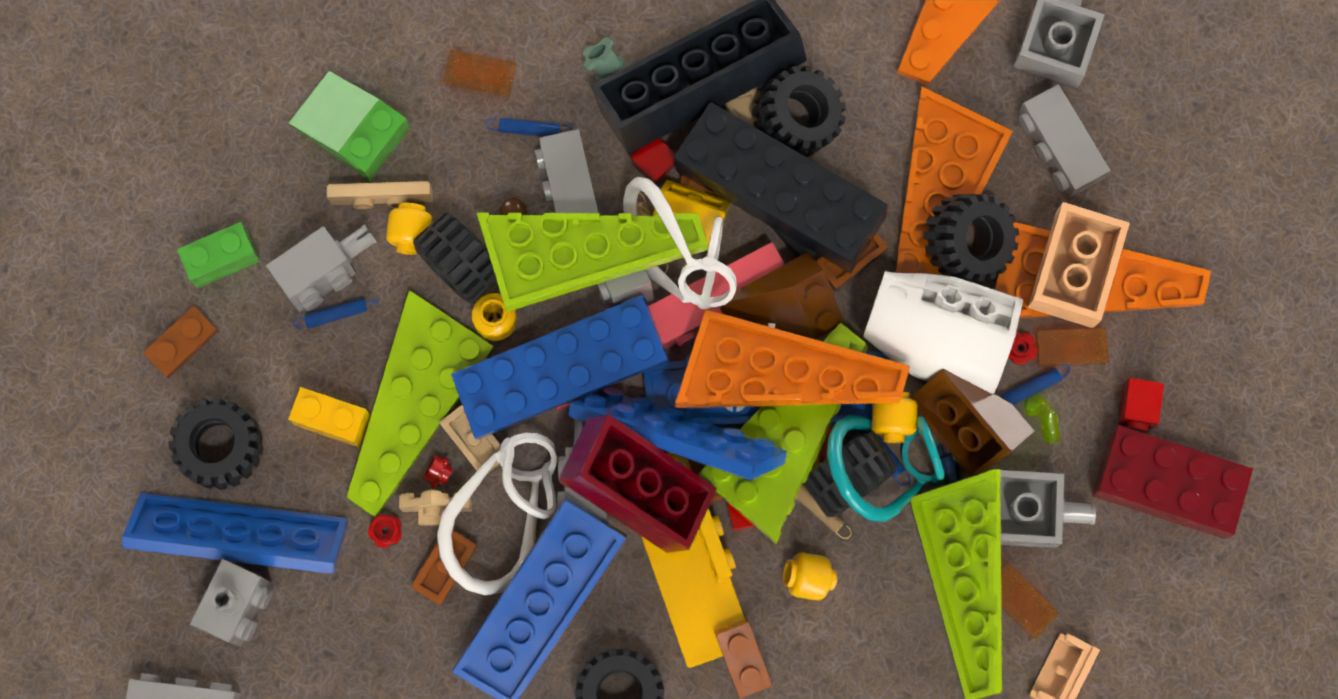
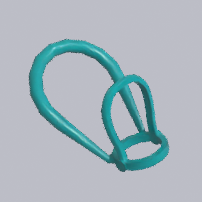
M848 415L835 423L828 437L827 456L831 474L839 492L856 513L869 521L887 522L898 515L928 482L935 484L945 480L943 466L931 434L932 431L929 429L923 416L917 418L916 432L911 436H905V442L901 451L903 464L907 471L916 478L917 483L883 508L873 507L856 492L845 472L842 458V440L846 432L851 429L873 432L872 420L862 416ZM920 434L923 435L935 470V474L931 476L920 474L913 469L908 461L907 451L909 444Z

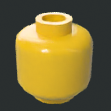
M399 203L398 208L389 212L386 240L391 245L397 247L396 252L407 255L417 254L413 240L433 222L432 216L425 211V206L415 203Z
M488 293L480 297L473 306L471 312L472 322L477 332L483 338L491 341L503 340L509 337L515 330L517 325L516 309L507 312L501 294Z
M903 392L900 403L872 404V431L877 435L883 436V442L904 443L905 436H911L916 432L917 402L909 398V393Z
M799 552L785 563L783 585L788 587L789 593L792 596L820 601L826 597L829 590H834L837 583V571L832 569L829 558L823 555Z

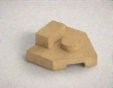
M435 490L423 491L420 497H414V493L401 494L399 496V509L402 512H418V524L420 526H439L441 515L453 497H448L447 493ZM471 497L460 512H472Z

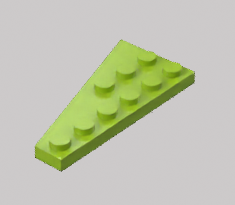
M477 213L507 312L684 258L658 213H655L654 216H632V213H619L618 216H600L599 213H544V215H522L521 213L490 215L489 213ZM673 213L690 254L694 255L707 251L709 246L699 215L697 213Z
M410 290L346 497L374 517L380 514L441 426L439 422L449 415L460 399L451 374L488 359L495 349L493 345Z
M842 323L823 341L865 354L868 350L867 344ZM841 404L762 406L740 431L744 433L745 437L754 440H770L775 443V447L786 450L785 464L752 480L709 465L698 475L716 487V492L777 544L781 535L780 530L787 515H790L794 508V500L802 483H805L828 435L827 430L833 417L837 416Z
M995 469L914 496L910 500L965 699H979L1002 693L1000 469Z

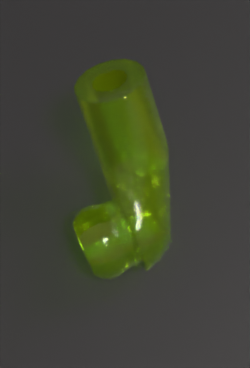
M1035 396L1034 399H1026L1024 401L1025 414L1029 417L1037 415L1041 420L1044 443L1060 442L1057 412L1044 397Z

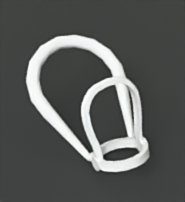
M635 177L626 186L623 199V213H632V216H637L638 194L640 191L644 192L651 200L687 263L680 273L679 287L658 266L645 269L648 276L682 300V302H692L700 309L705 310L710 307H719L727 304L734 297L737 281L733 271L718 261L723 219L721 217L715 218L707 257L697 260L693 259L662 191L650 179ZM699 269L707 271L702 295L693 292L686 284V276L692 271ZM719 272L727 279L730 288L721 296L710 297L715 273Z
M521 433L511 438H506L501 444V450L493 454L453 496L443 511L437 534L440 558L449 575L465 590L482 595L503 593L536 543L537 518L546 519L554 515L556 511V496L551 476L557 464V450L554 443L547 437L538 433ZM523 443H537L544 446L550 452L551 458L539 470L531 472L520 471L512 467L514 447ZM497 461L503 469L502 479L507 494L517 506L527 512L520 556L511 572L498 580L483 581L473 578L460 566L453 551L451 535L455 518ZM511 478L532 482L529 502L519 495ZM543 479L547 497V510L538 508L539 481Z

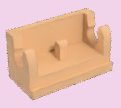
M1059 633L1028 696L1034 699H1076L1100 649L1070 634L1064 635Z

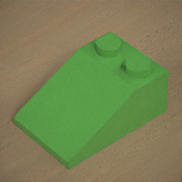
M328 71L288 123L369 182L410 130L407 119L380 99Z

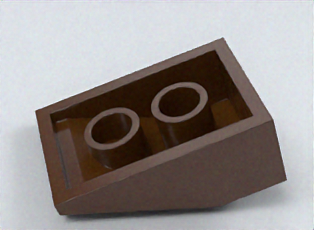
M808 252L738 289L732 300L725 305L719 306L724 315L768 326V323L775 324V329L811 339H817L834 330L840 323L845 324L824 270Z
M942 369L910 397L917 402V415L925 418L929 429L945 448L952 453L953 457L970 477L985 473L1034 432V429L1011 403L945 369Z

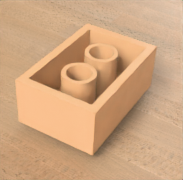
M1063 202L1056 211L1027 308L1094 328L1102 320L1130 223Z

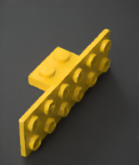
M672 452L667 453L670 457L691 470L686 457ZM709 509L704 516L690 550L666 553L641 536L688 668L723 657L714 631L745 619L731 582V569L736 568L730 549L723 550L719 536L724 535L720 520L717 515L711 517Z

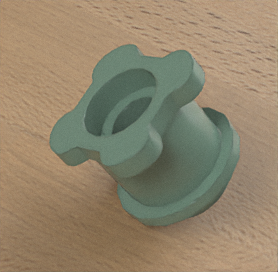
M609 37L602 39L601 42L594 46L587 47L583 52L585 57L583 66L588 71L593 69L596 72L595 76L598 81L625 68V60L617 56L611 49L613 41Z

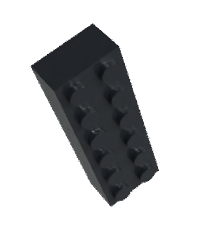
M754 0L591 85L601 114L629 155L701 117L710 102L720 107L772 80L783 71L806 62L807 58L801 34L775 0Z
M712 102L709 103L674 156L676 172L850 274L887 218L888 204Z

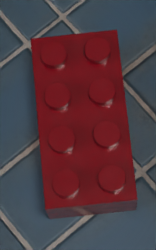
M609 414L586 420L558 478L559 482L666 553L690 550L717 490L716 487Z
M1118 425L1110 433L1092 497L1226 539L1235 535L1254 468Z

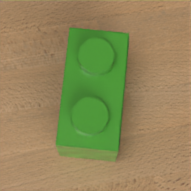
M241 222L177 249L188 278L197 289L260 262L249 233Z

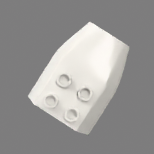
M885 271L863 338L879 349L890 360L909 365L908 373L922 381H930L937 373L945 369L994 394L1016 335L1023 299L957 277Z

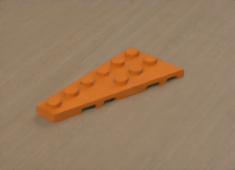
M926 0L897 74L929 85L1001 0Z
M921 87L895 273L941 275L938 272L939 267L932 266L929 261L932 255L926 254L925 251L928 239H924V232H928L929 226L926 225L927 218L934 216L932 209L936 205L942 206L941 200L946 197H952L955 194H982L1013 131L924 87Z
M1014 222V228L1019 229V235L1015 236V242L1019 243L1018 249L1012 252V255L1015 257L1013 262L1005 264L1007 270L1003 274H997L994 290L1023 299L1019 319L1050 317L1052 315L1027 308L1050 231ZM1122 249L1104 313L1202 306L1205 302L1211 271Z
M705 309L675 408L900 403L910 366Z

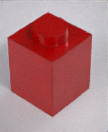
M1129 378L1124 382L1118 424L1127 425V428L1141 433H1147L1148 429H1153L1159 425L1164 383Z

